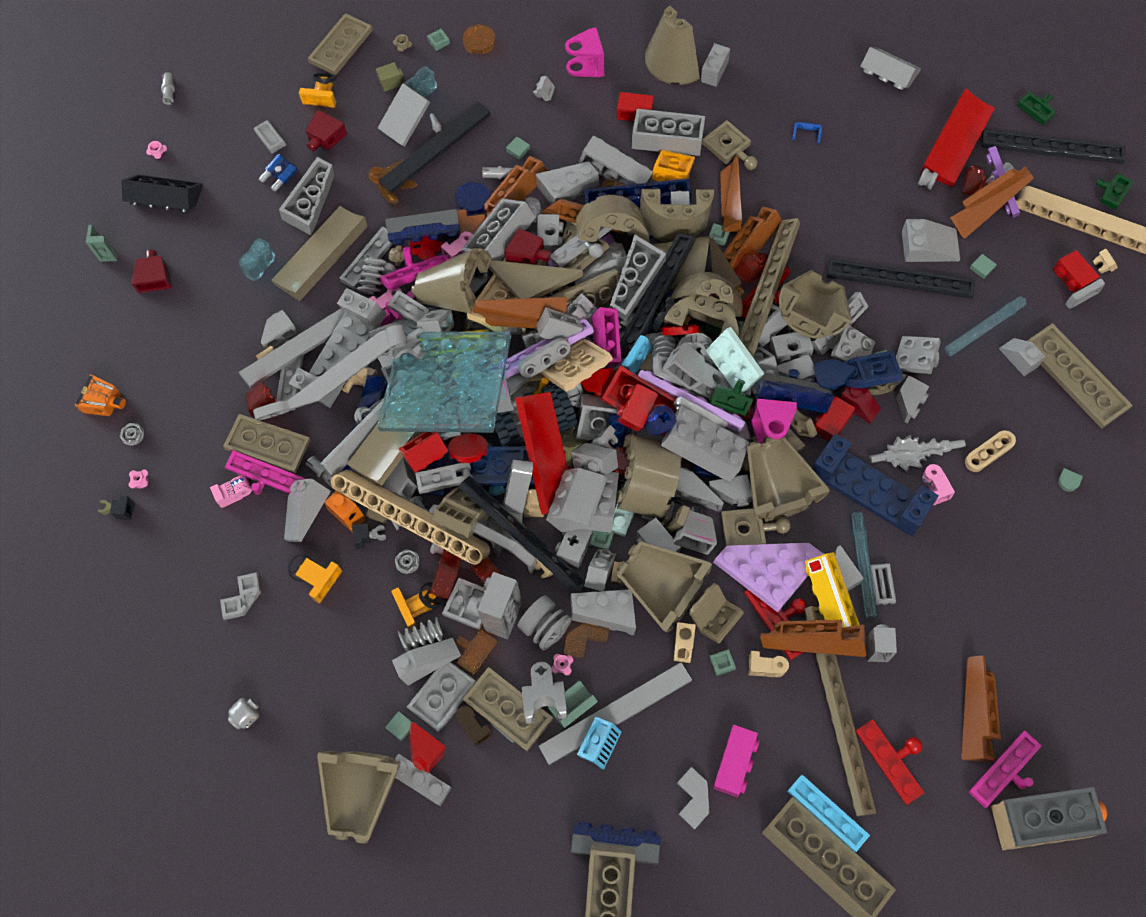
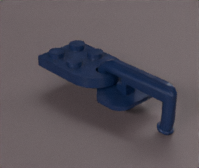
M893 350L852 358L844 363L830 359L820 361L814 365V373L817 379L814 382L823 388H830V390L841 389L845 386L866 388L903 380V374ZM796 369L788 371L790 378L797 379L800 375V372Z

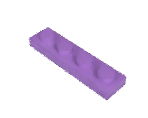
M994 146L989 148V154L986 157L989 165L993 164L995 171H992L994 180H996L1006 172L997 148ZM1013 196L1007 204H1004L1007 214H1011L1012 218L1020 215L1017 202Z

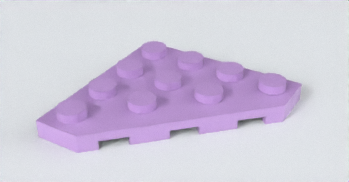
M810 543L726 546L713 563L776 612H779L808 577L805 561L824 554Z

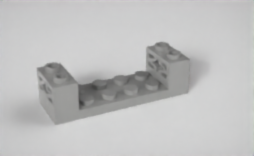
M346 288L337 302L345 311L343 317L310 372L308 373L298 367L289 384L298 391L304 389L370 339L369 332L380 326L387 313L376 302ZM345 383L318 402L331 408Z

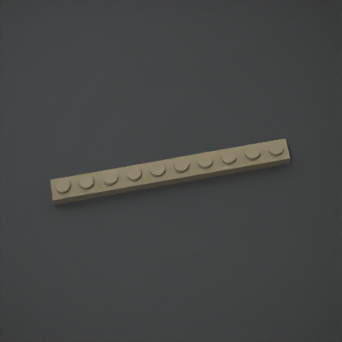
M798 218L781 221L739 339L751 356L755 354L800 226Z
M810 606L805 608L807 621L825 620L824 616L820 613L819 607ZM816 653L821 680L826 692V700L829 704L837 743L842 755V763L848 779L847 783L853 799V807L857 816L876 814L836 655Z

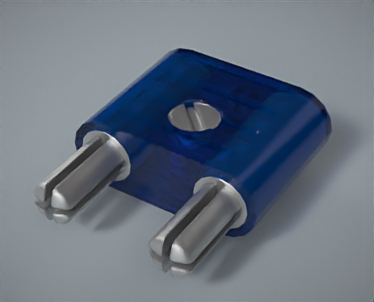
M277 154L265 168L266 171L259 180L264 183L270 175L273 176L277 181L271 189L276 192L282 184L285 185L298 169L283 156Z

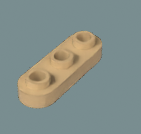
M1005 430L997 433L968 454L965 459L966 467L973 472H979L1012 449L1016 443L1014 434Z

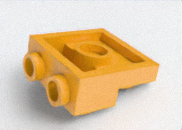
M662 149L654 165L652 179L658 183L666 182L673 184L675 187H686L695 157Z

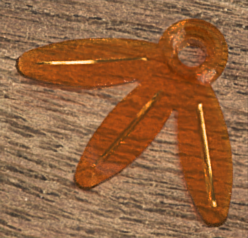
M405 159L397 161L385 169L373 167L368 173L369 180L378 184L381 195L392 204H398L396 194L394 192L390 194L379 184V180ZM408 180L400 189L415 188L418 184Z

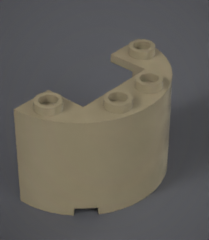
M642 189L640 211L644 217L647 231L655 239L664 243L674 241L678 233L697 238L707 227L714 190L696 189V205L660 204V189Z
M618 195L597 197L596 200L587 203L577 215L575 222L578 239L596 243L600 227L602 226L625 231L627 235H636L650 243L641 211L635 203L625 197Z
M693 295L678 301L668 311L663 323V327H682L686 317H690L720 328L719 336L730 327L737 336L739 335L737 320L731 309L725 303L719 301V299L711 296L707 298Z
M633 434L627 435L624 440V447H626L625 454H628V460L630 461L629 467H627L625 472L626 486L620 489L616 495L617 509L658 519L663 518L670 507V504L667 503L671 497H674L677 489L681 457L662 447L661 441Z

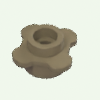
M404 34L398 35L393 40V44L397 46V50L400 52L412 47V42Z
M400 245L392 248L389 253L390 261L395 262V266L398 267L404 261V253Z

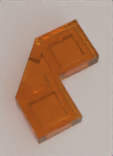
M584 622L567 634L563 655L584 659L587 639L607 643L609 628Z

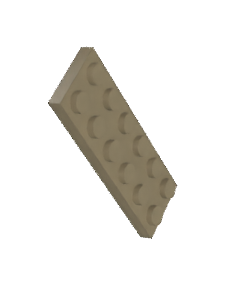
M1053 323L1027 340L1032 342L1046 356L1040 365L1101 429L1133 406Z

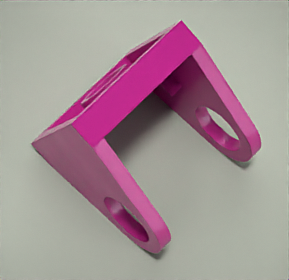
M597 28L588 29L567 40L565 44L566 52L572 56H577L568 61L566 65L567 72L572 76L603 77L604 52ZM577 42L582 45V48L573 51L569 48V45ZM574 63H579L583 68L580 71H573L570 69V66Z
M757 399L751 416V424L757 442L763 444V439L766 437L772 439L785 437L796 412L797 402Z

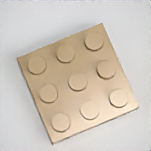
M583 338L571 345L570 353L566 357L541 371L540 374L567 392L574 389L584 379L591 377L597 370L604 368L613 358L609 352Z

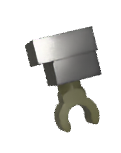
M120 496V500H112V503L100 500L101 504L106 505L103 510L98 509V512L102 515L111 514L116 519H132L135 502L128 496Z

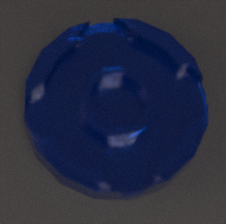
M478 182L466 183L456 193L458 208L460 210L466 209L468 214L483 212L485 210V203L490 198V192L487 187Z

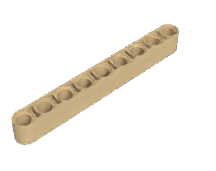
M1025 186L1019 192L1016 202L1021 210L1146 254V227L1031 186Z
M343 470L331 478V486L337 492L471 564H479L490 554V547L484 541L473 535L467 538L456 531L441 526V524L432 522L433 514L351 470Z

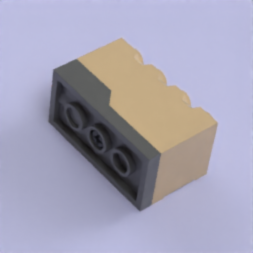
M1094 787L1007 799L1001 801L1000 804L991 806L1002 851L1085 839L1107 833L1104 823L1107 818V809L1104 803L1097 799Z

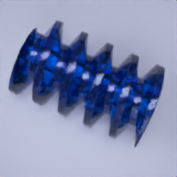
M659 406L649 413L644 426L652 436H658L675 426L677 419L671 408Z

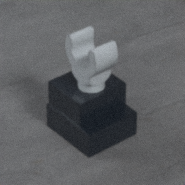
M368 523L352 525L356 549L364 548L365 543H371V538L381 541L385 540V535H378L379 531L385 530V527L379 525L370 531Z

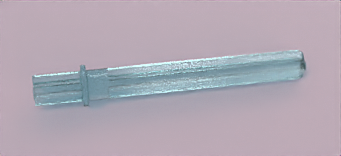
M1019 296L1012 302L1004 304V307L947 345L944 348L945 354L953 356L1009 316H1014L1018 310L1027 305L1026 299Z
M852 513V535H854L859 572L864 578L861 582L865 615L866 618H875L878 614L866 537L868 530L865 529L863 513Z

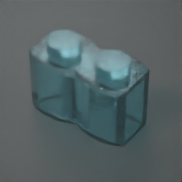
M424 66L416 72L414 77L408 79L405 85L426 98L427 95L433 93L437 88L435 72Z
M259 238L252 243L249 251L240 258L238 265L244 276L256 281L262 276L265 268L273 262L275 253L270 243Z

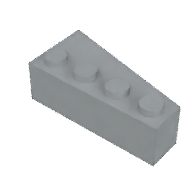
M594 135L583 150L578 163L589 161L599 175L605 178V181L609 183L617 182L619 187L636 195L641 194L642 189H644L653 173L648 167L639 164L632 157L626 156L617 148L608 145Z
M319 157L315 159L280 207L279 212L283 221L312 236L334 179L332 164Z
M634 235L610 304V308L618 309V316L625 321L666 261L665 252Z

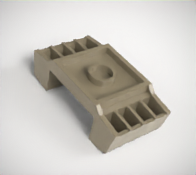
M457 486L435 508L432 522L441 524V526H445L449 530L456 531L458 534L469 538L473 535L477 521L480 518L488 521L491 516Z

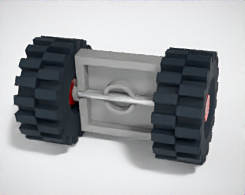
M556 384L542 388V393L551 392L559 431L563 432L577 426L576 415L567 392ZM510 411L489 414L488 419L500 447L522 446V442L525 440L518 412L510 413Z

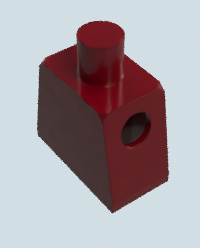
M317 110L306 128V134L309 139L306 146L312 152H315L318 147L330 150L347 135L344 123Z
M518 229L505 250L506 262L537 265L539 260L548 262L551 257V251L544 250V240L541 237L522 229Z
M154 250L146 251V258H138L135 261L132 285L138 293L172 288L167 265L161 256H157V252Z

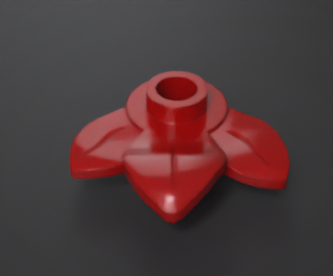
M422 233L417 238L412 239L408 247H410L413 255H418L424 261L436 257L435 254L442 250L441 245L444 243L432 239L433 233H426L425 235Z

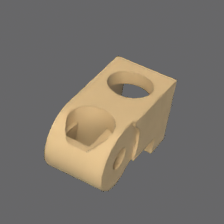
M536 489L528 490L524 505V517H544V514L541 515Z
M677 622L674 661L691 662L696 625Z
M751 651L749 654L748 675L782 677L789 669V662L782 656L764 658L760 657V651Z

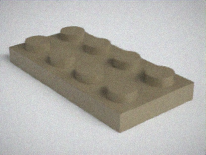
M345 13L308 57L309 63L336 76L373 31L372 26Z
M239 414L223 448L230 452L233 450L296 474L311 440L310 437Z
M489 667L462 699L526 752L529 751L553 720L551 715L542 708H539L535 716L536 721L526 724L522 693Z

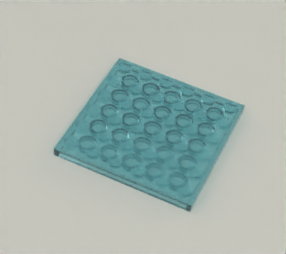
M422 332L418 340L421 342V352H424L425 355L421 359H417L413 354L403 353L398 359L393 360L377 426L379 431L494 432L511 341L510 332Z

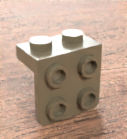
M713 583L705 590L703 596L690 610V615L700 632L718 644L744 614L742 609L726 600L719 585Z

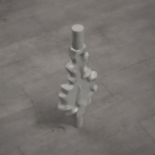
M911 435L904 439L896 437L893 445H887L888 451L870 455L869 459L871 463L880 461L891 462L894 467L899 465L905 471H908L909 466L921 468L920 461H927L925 456L930 457L931 454L942 456L943 452L965 447L966 444L964 439L951 442L949 440H942L938 443L933 438L928 443L923 441L919 444L918 437L911 439Z

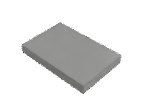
M402 84L378 129L402 146H406L430 101L407 85Z
M449 662L434 671L408 704L407 708L440 733L464 702L462 699L477 681Z

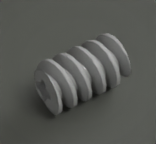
M367 255L368 259L363 260L367 266H362L361 268L366 273L360 274V277L364 280L358 281L363 287H357V291L376 296L374 292H380L376 285H382L377 280L382 276L379 271H385L381 264H386L387 262L378 257Z
M663 335L653 340V373V358L660 355L668 359L672 351L676 349V341L673 337Z
M435 617V624L429 619L427 627L421 622L419 630L413 625L411 633L407 628H405V635L398 631L403 648L407 652L412 650V647L414 649L419 648L420 644L426 646L427 641L433 644L435 643V638L439 642L443 639L442 629L437 617Z

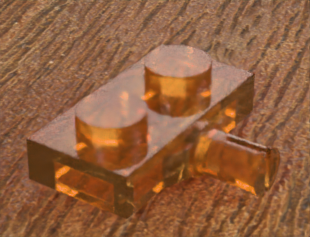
M480 630L475 639L470 642L460 635L456 643L465 648L457 664L472 675H475L498 641L483 630Z

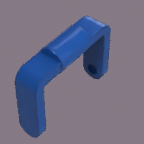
M806 122L795 123L792 140H795L797 128L818 131L817 143L820 144L821 125Z

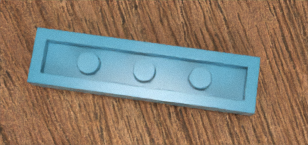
M803 775L787 791L854 852H857L870 836Z

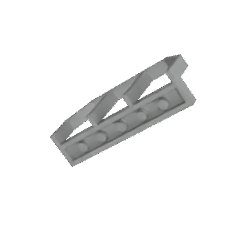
M433 504L429 512L434 515L435 508L438 505ZM480 518L473 533L490 541L496 556L499 557L503 549L513 553L528 566L529 573L533 575L538 563L536 558L511 535L500 534V525L495 520L490 518L486 521Z

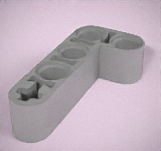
M513 459L502 505L522 523V514L531 481L533 462ZM500 526V534L510 535Z

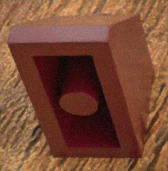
M848 386L841 395L840 399L855 407L853 413L870 424L881 410V407L866 388H852Z

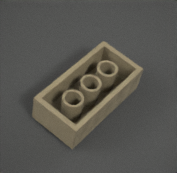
M592 843L585 917H631L636 847Z

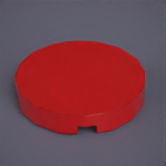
M685 324L682 327L664 326L661 328L662 335L693 334L699 332V325Z
M463 434L451 440L448 450L452 459L455 458L461 463L477 462L481 459V456L487 454L488 444L486 439L480 435Z

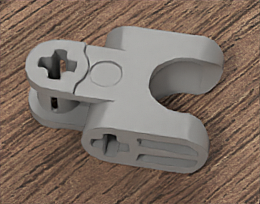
M538 662L534 664L531 668L532 686L522 687L526 724L534 723L536 721V712L544 706L553 707L557 711L558 719L568 718L563 681L553 683L552 670L548 663Z

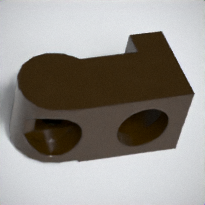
M462 706L457 710V721L476 747L493 735L487 725L481 728L476 721L474 711L470 707Z

